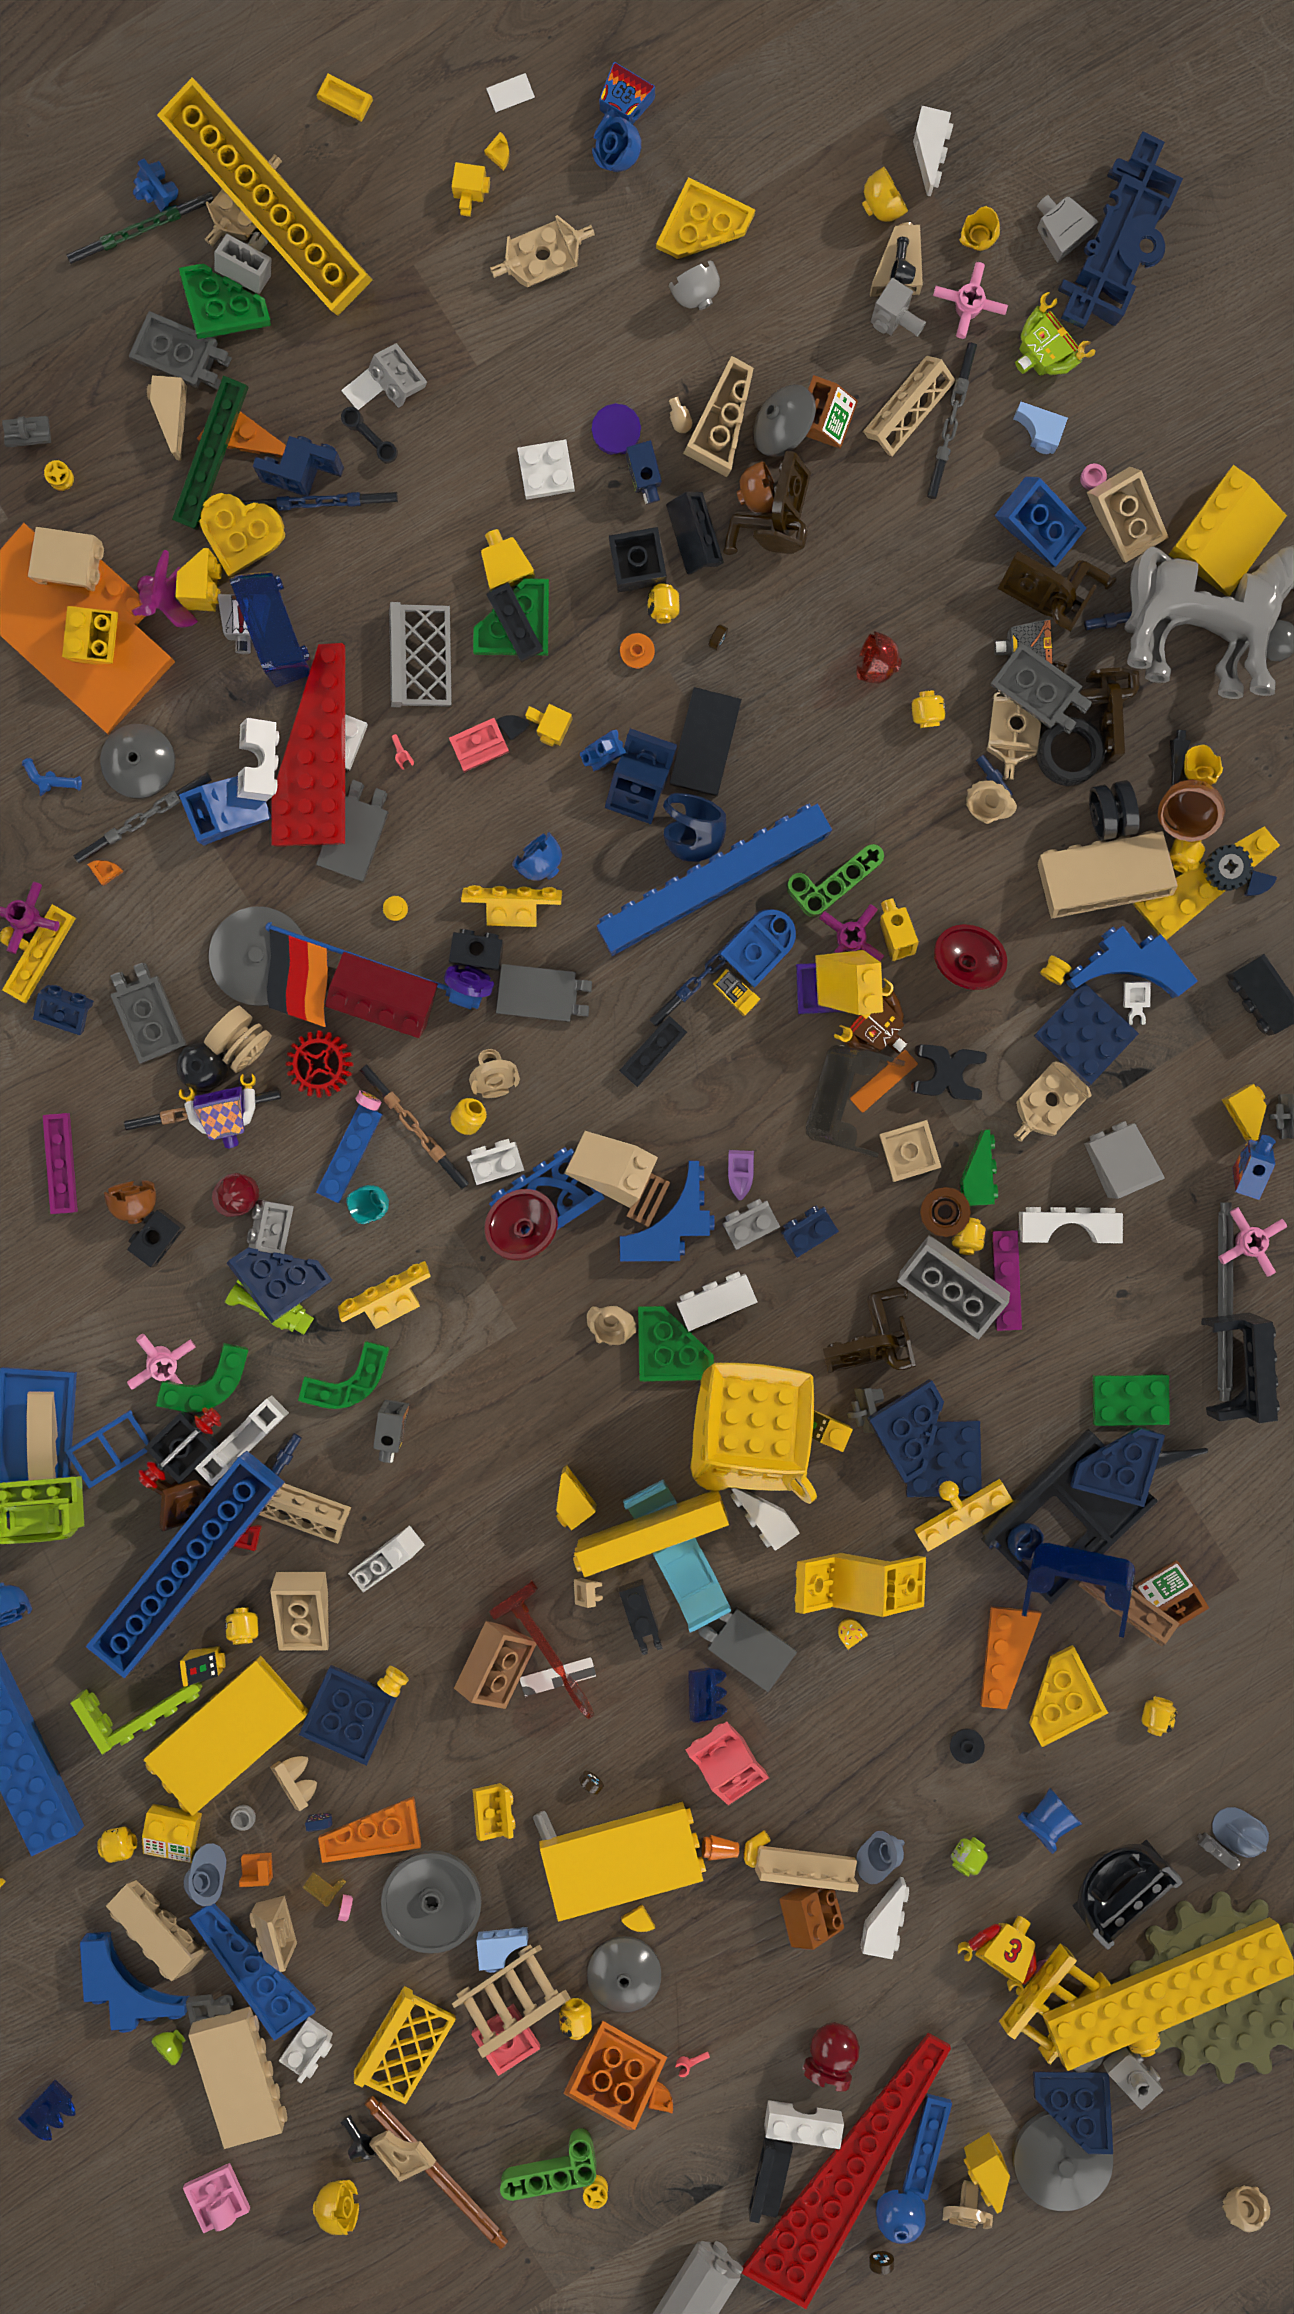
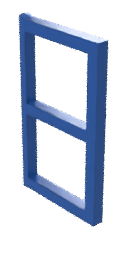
M131 1410L65 1451V1454L69 1457L89 1489L148 1452L143 1448L121 1462L103 1435L104 1432L128 1418L145 1445H147L150 1440L133 1416ZM98 1437L116 1466L91 1481L73 1452Z

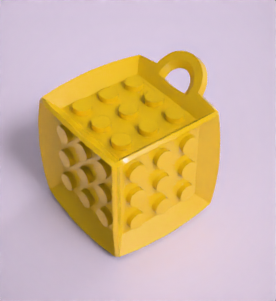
M714 1363L709 1366L701 1378L695 1414L692 1452L694 1480L739 1489L792 1490L800 1499L808 1504L817 1499L816 1491L806 1477L814 1420L813 1376L810 1373L761 1364Z

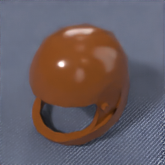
M1190 779L1180 781L1170 787L1159 804L1158 819L1165 831L1179 840L1193 842L1204 840L1214 834L1223 823L1226 810L1223 798L1216 788L1204 781ZM1165 818L1169 822V824L1177 830L1170 828L1169 825L1165 822Z

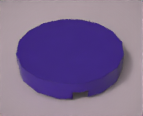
M616 403L606 405L597 412L593 419V440L598 448L607 454H625L627 447L636 445L640 440L641 425L639 417L634 410L626 405Z
M453 965L446 970L444 976L445 983L459 993L473 997H486L493 990L494 982H490L491 978L489 975L477 968L465 966L464 969H458L459 965Z

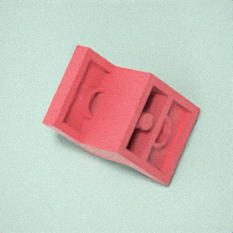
M728 1722L715 1726L711 1733L703 1738L696 1739L690 1747L685 1749L689 1757L699 1766L711 1790L727 1805H730L769 1778L765 1769L754 1758L744 1738Z

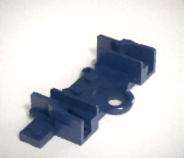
M1142 131L1129 161L1118 158L1109 170L1107 177L1118 182L1116 189L1109 195V198L1115 200L1116 206L1105 205L1103 208L1105 217L1095 240H1090L1084 247L1085 254L1090 257L1086 259L1083 267L1078 272L1075 282L1086 287V289L1065 279L1059 285L1058 291L1070 296L1061 319L1083 329L1092 312L1101 320L1116 326L1124 316L1136 289V286L1131 284L1139 264L1144 265V268H1150L1157 265L1163 258L1165 241L1162 234L1155 227L1158 220H1161L1171 208L1183 178L1155 165L1165 143L1164 141ZM1146 187L1161 190L1163 192L1170 194V196L1167 198ZM1143 239L1152 241L1154 245L1152 252L1145 253L1140 249V242ZM1102 290L1110 298L1122 304L1121 309L1099 299L1100 291Z

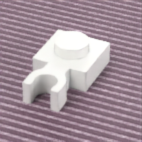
M1149 981L1124 982L1123 1006L1131 1008L1127 1017V1023L1133 1025L1132 1019L1135 1015H1140V1023L1142 1025L1146 1023L1145 1014L1142 1011L1143 1007H1150L1151 982Z

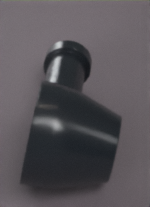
M902 236L897 238L896 259L891 270L890 280L894 278L905 285L912 284L916 267L906 261L909 239Z
M350 2114L340 2122L354 2141L348 2149L349 2158L353 2163L369 2161L376 2156V2152L369 2145L372 2138L367 2134H361Z

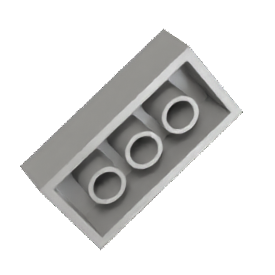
M928 1235L902 1268L897 1280L902 1286L978 1340L1009 1303V1291L930 1235Z

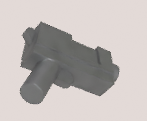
M1206 1832L1203 1835L1199 1833L1197 1836L1199 1840L1197 1842L1205 1851L1212 1854L1232 1870L1238 1869L1240 1861H1238L1234 1854L1230 1851L1228 1852Z

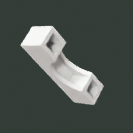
M1026 1207V1212H1019V1242L1048 1243L1050 1236L1058 1227L1067 1223H1076L1088 1232L1092 1242L1123 1243V1213H1115V1208H1100V1213H1093L1091 1208H1075V1212H1066L1065 1207H1051V1212H1041V1207Z
M273 1396L268 1397L195 1469L211 1486L215 1485L240 1455L245 1451L250 1452L289 1412Z

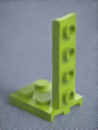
M200 1682L184 1686L115 1731L111 1729L113 1724L106 1713L102 1714L98 1708L100 1703L93 1692L89 1693L85 1689L70 1704L103 1755L118 1743L121 1746L128 1743L134 1738L133 1733L142 1729L144 1732L156 1724L155 1719L163 1715L166 1718L178 1710L176 1706L185 1701L188 1704L200 1696L198 1692L203 1686Z

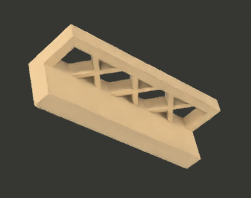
M926 356L864 429L863 432L867 438L878 441L887 455L893 456L956 381L942 359ZM942 373L946 380L939 388H935L936 378ZM924 393H928L927 403L923 407H919L920 397ZM908 412H912L911 422L908 426H903L904 416ZM892 431H896V439L890 446L886 438Z
M284 1483L259 1515L338 1544L351 1507ZM278 1510L286 1511L288 1515L281 1514ZM301 1518L308 1519L311 1523H306ZM325 1527H330L337 1531L336 1533L326 1530Z
M759 1846L755 1871L760 1881L858 1892L859 1887L854 1878L857 1864L855 1857Z

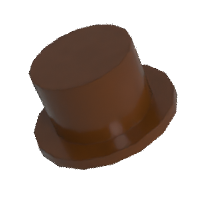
M942 1187L927 1194L922 1202L920 1213L922 1222L929 1231L938 1236L948 1237L964 1230L969 1222L971 1210L968 1200L961 1192L953 1188Z

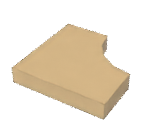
M389 2130L373 2137L369 2143L371 2148L400 2182L432 2167L436 2161L421 2141L414 2143L403 2141Z

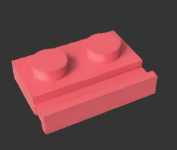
M495 718L449 738L464 772L509 753Z

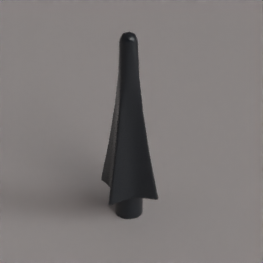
M1176 730V738L1170 740L1172 786L1180 781L1185 754L1191 740H1186V730Z
M1208 1448L1160 1451L1155 1470L1186 1458L1208 1453Z

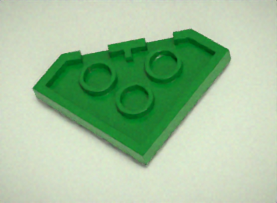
M205 264L179 268L197 339L271 326L263 297L256 293L255 295L243 289L242 285L226 276L224 278L212 272V268Z
M524 578L513 592L543 648V652L535 656H548L549 579ZM492 609V612L474 627V655H517L494 609Z
M638 1306L640 1381L701 1380L704 1371L714 1364L713 1353L664 1306Z

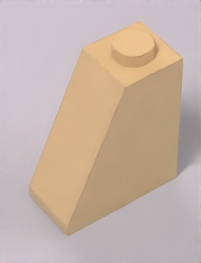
M906 222L894 227L873 279L870 297L881 296L890 282L891 270L896 259L897 238L902 236L909 239L906 261L916 267L912 284H905V286L913 291L912 295L920 294L923 285L920 225Z

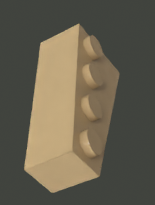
M731 356L683 453L725 477L729 475L732 469L739 430L754 369Z
M137 1880L128 1883L106 1905L110 1910L111 1917L124 1926L129 1938L137 1941L143 1948L144 1955L157 1964L162 1976L173 1981L190 1972L211 1949L205 1944L200 1947L193 1940L195 1937L194 1933L189 1929L185 1931L176 1924L177 1918L171 1912L159 1909L160 1902Z

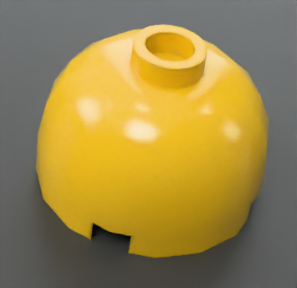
M883 167L874 172L864 186L866 200L862 204L869 216L874 214L878 220L884 222L894 221L908 212V209L886 168Z
M339 2180L328 2183L320 2190L313 2204V2214L320 2228L331 2235H348L347 2232L353 2231L357 2223L359 2203L354 2204L353 2194L358 2195L352 2181Z

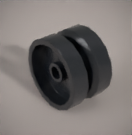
M1128 780L1114 782L1111 789L1105 784L1094 786L1090 789V815L1095 833L1100 841L1114 839L1117 832L1123 837L1138 833L1139 809L1134 789Z

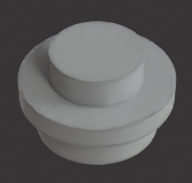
M247 1805L237 1806L230 1816L231 1824L240 1831L250 1829L256 1819L254 1810Z

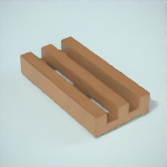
M652 1173L643 1192L650 1178L655 1181L638 1216L633 1213L641 1196L627 1214V1217L648 1227L670 1184L669 1181ZM658 1184H664L647 1220L643 1219L642 1217Z

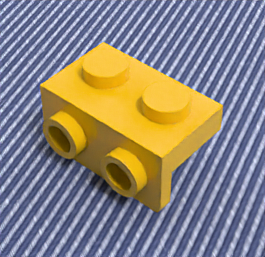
M499 1783L472 1789L477 1839L484 1841L501 1836L507 1839L513 1838L515 1820L511 1813L513 1795L509 1788Z

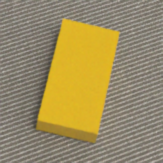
M329 73L317 93L318 100L361 122L373 101L372 95Z

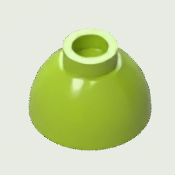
M176 2029L173 2033L163 2032L152 2038V2044L170 2065H176L183 2052V2043L186 2041L180 2032Z

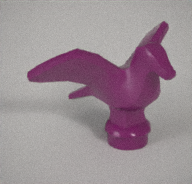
M164 550L157 564L154 577L146 575L138 580L137 588L141 606L133 609L132 613L134 616H151L157 608L176 627L185 628L193 626L198 622L196 617L177 602L174 596L176 593L177 571L181 568L177 567L171 576L166 578L169 552Z

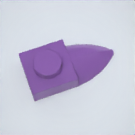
M729 1150V1184L734 1195L739 1200H742L748 1194L753 1181L754 1151Z

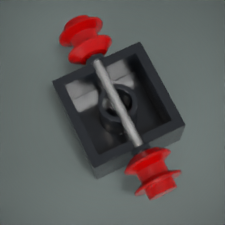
M204 1407L202 1409L204 1413L202 1417L197 1415L193 1417L189 1412L182 1411L144 1447L158 1462H147L148 1469L146 1471L141 1469L138 1471L140 1475L139 1481L146 1488L152 1487L156 1489L158 1487L156 1481L158 1479L163 1481L166 1479L164 1470L178 1483H181L220 1445L211 1435L213 1434L212 1427L214 1425L221 1426L219 1421L221 1416L215 1409Z

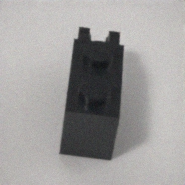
M643 1579L619 1586V1594L634 1639H637L642 1655L648 1654V1647L643 1637L651 1634L655 1648L657 1650L663 1649L658 1634L657 1620Z

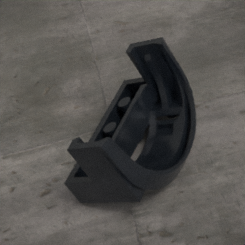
M1250 1312L1202 1318L1201 1325L1212 1327L1213 1333L1238 1329L1243 1332L1246 1386L1231 1401L1206 1407L1207 1415L1219 1422L1249 1418L1257 1423L1278 1421L1280 1405L1276 1391L1278 1387V1377L1275 1371L1277 1353L1274 1349L1276 1329L1273 1322Z
M1146 1839L1141 1844L1120 1846L1101 1857L1083 1879L1079 1889L1078 1901L1072 1906L1096 1939L1109 1950L1114 1945V1940L1170 1889L1173 1887L1178 1888L1183 1881L1174 1868ZM1130 1857H1133L1138 1862L1140 1868ZM1137 1873L1129 1883L1108 1900L1111 1893L1121 1882ZM1092 1891H1093L1103 1902H1099V1901L1092 1895Z

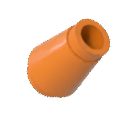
M713 1835L704 1837L701 1847L702 1857L707 1858L708 1861L738 1858L739 1843Z

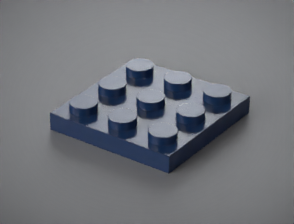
M1083 983L1038 1030L1034 1037L1089 1087L1139 1033L1087 984Z
M937 1421L936 1425L938 1427L933 1446H930L927 1458L929 1460L927 1469L906 1483V1496L941 1497L939 1487L945 1481H952L957 1484L959 1488L958 1496H971L982 1489L980 1421Z
M330 1665L299 1735L367 1766L397 1697L390 1696L375 1684Z

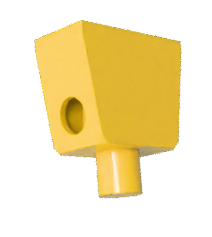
M498 529L492 530L485 535L489 547L482 549L481 553L490 592L506 583H509L512 588L518 585L524 578H535L533 567L513 537L503 540Z
M895 898L883 901L881 906L884 914L881 915L880 926L891 961L914 955L919 941L906 907L898 909Z

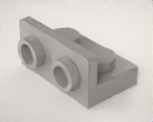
M397 343L374 354L368 368L372 378L380 384L388 398L397 407L403 406L407 397L424 389L427 381Z
M258 1199V1203L255 1204L252 1210L253 1227L249 1229L247 1235L249 1248H255L262 1252L284 1254L294 1206Z
M758 1199L747 1205L749 1210L741 1214L737 1210L725 1216L727 1221L722 1224L736 1250L780 1227L768 1201L761 1202Z

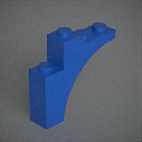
M1121 926L1117 929L1111 927L1101 935L1103 940L1098 944L1104 952L1102 953L1101 950H1098L1088 958L1090 961L1088 965L1084 968L1079 965L1069 973L1071 978L1066 981V984L1072 990L1097 976L1128 974L1155 983L1172 998L1180 996L1198 980L1161 934L1155 937L1149 935L1139 943L1141 945L1140 948L1126 929Z
M689 1161L684 1189L674 1207L665 1217L643 1231L620 1236V1261H680V1255H685V1240L680 1241V1236H710V1230H714L715 1226L714 1215H710L709 1210H700V1206H704V1191H699V1181H704V1166H699V1161Z
M111 1932L85 1934L80 1941L84 2002L102 2004L109 2000L111 2030H119L122 2033L130 2032L136 2029L141 2018L144 2021H152L158 2017L178 2019L187 2013L186 2001L190 1996L170 1995L154 1990L140 1982L127 1970L115 1950Z

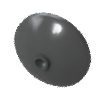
M797 384L785 386L771 394L762 404L753 425V441L761 453L769 457L785 455L786 451H792L805 438L812 426L816 411L814 396L807 388Z
M129 724L117 729L106 740L100 757L101 770L107 783L118 793L136 799L148 798L162 791L170 782L176 763L173 747L167 737L156 728L145 724ZM133 754L138 756L135 762L130 761V757Z
M622 1936L609 1939L602 1943L590 1958L587 1970L588 1985L595 1999L610 2010L616 2012L639 2010L646 2006L659 1990L661 1983L659 1959L649 1945L637 1938ZM627 1978L628 1983L622 1984L620 1979Z

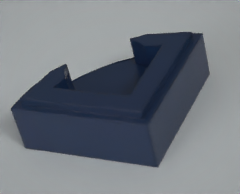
M1252 871L1245 896H1256L1268 891L1274 885L1277 877Z

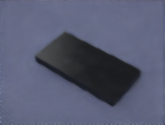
M696 687L693 688L670 785L718 797L742 699Z

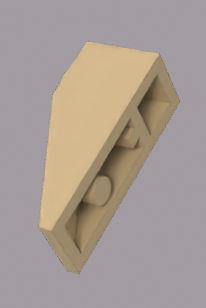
M152 376L151 384L147 386L148 400L152 404L171 453L176 460H181L187 386L182 378Z

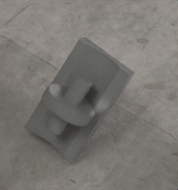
M20 416L18 419L2 420L4 444L6 447L51 443L49 418L47 416L29 418Z
M1278 1094L1276 1114H1269V1119H1276L1279 1139L1294 1138V1094Z
M861 1387L854 1389L856 1401L851 1402L853 1410L846 1413L847 1418H855L856 1425L862 1426L864 1433L872 1432L875 1434L867 1418L876 1413L875 1404L884 1401L882 1389Z

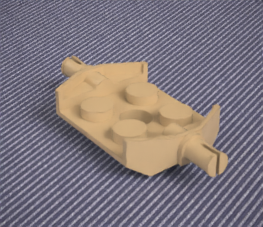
M275 154L268 161L275 170L282 163L281 159ZM223 189L210 204L208 201L206 202L214 222V229L205 238V241L213 247L221 236L225 237L226 234L238 240H247L257 228Z
M557 215L555 216L556 221L514 239L508 236L506 260L501 264L490 267L493 277L496 278L508 272V275H512L520 284L530 287L577 267L579 245L582 244V240L595 236L594 230L589 225L577 231ZM540 250H546L550 253V256L546 260H539L536 254Z
M997 692L992 698L994 699L986 751L1004 762L1003 779L1014 780L1015 765L1037 755L1041 721L1002 693ZM1019 717L1023 722V727L1019 730L1013 729L1010 725V719Z
M1053 1062L1017 1100L1018 1113L1023 1123L1022 1127L1014 1134V1137H1019L1017 1140L1022 1142L1032 1131L1049 1136L1056 1135L1061 1126L1082 1103L1092 1096L1089 1087L1063 1063ZM1048 1093H1053L1057 1097V1104L1054 1107L1046 1103V1095Z

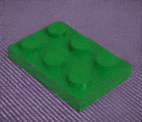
M1093 1375V1425H1170L1169 1375Z

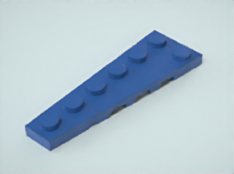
M215 1903L211 1906H203L190 1916L189 1919L274 2041L315 2013L316 2008L282 1972H279L264 1960L262 1952L258 1951L257 1947Z

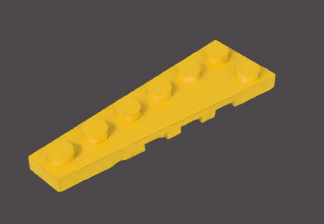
M1265 826L1235 843L1236 847L1241 846L1243 851L1249 852L1248 857L1249 859L1252 858L1251 866L1254 867L1280 846ZM1205 861L1200 863L1197 869L1189 870L1187 873L1176 877L1178 886L1172 896L1133 903L1158 935L1161 934L1165 940L1226 891L1212 887L1210 880L1207 881V873H1204L1206 865H1204Z

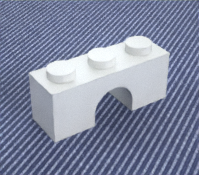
M246 718L240 724L239 749L253 752L258 759V767H244L238 773L237 797L267 801L276 794L277 779H274V770L278 767V755H275V746L279 742V731H276V722Z
M768 2100L764 2126L766 2138L840 2149L844 2122L841 2111L817 2108L816 2114L808 2115L797 2112L791 2103Z

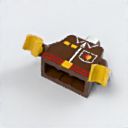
M883 978L885 987L882 988L883 1012L859 1015L849 1027L839 1026L843 1028L841 1036L834 1034L836 1039L843 1041L855 1051L872 1054L876 1051H882L888 1045L899 1054L907 1045V1042L897 1034L904 1026L902 1022L904 1015L900 1001L893 991V984Z

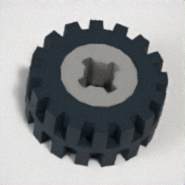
M1235 844L1221 846L1210 853L1204 864L1206 865L1204 873H1207L1206 879L1207 881L1210 880V885L1217 887L1221 891H1231L1247 883V880L1252 876L1251 872L1254 867L1251 866L1253 860L1252 858L1249 859V852L1243 851L1241 846L1236 847Z

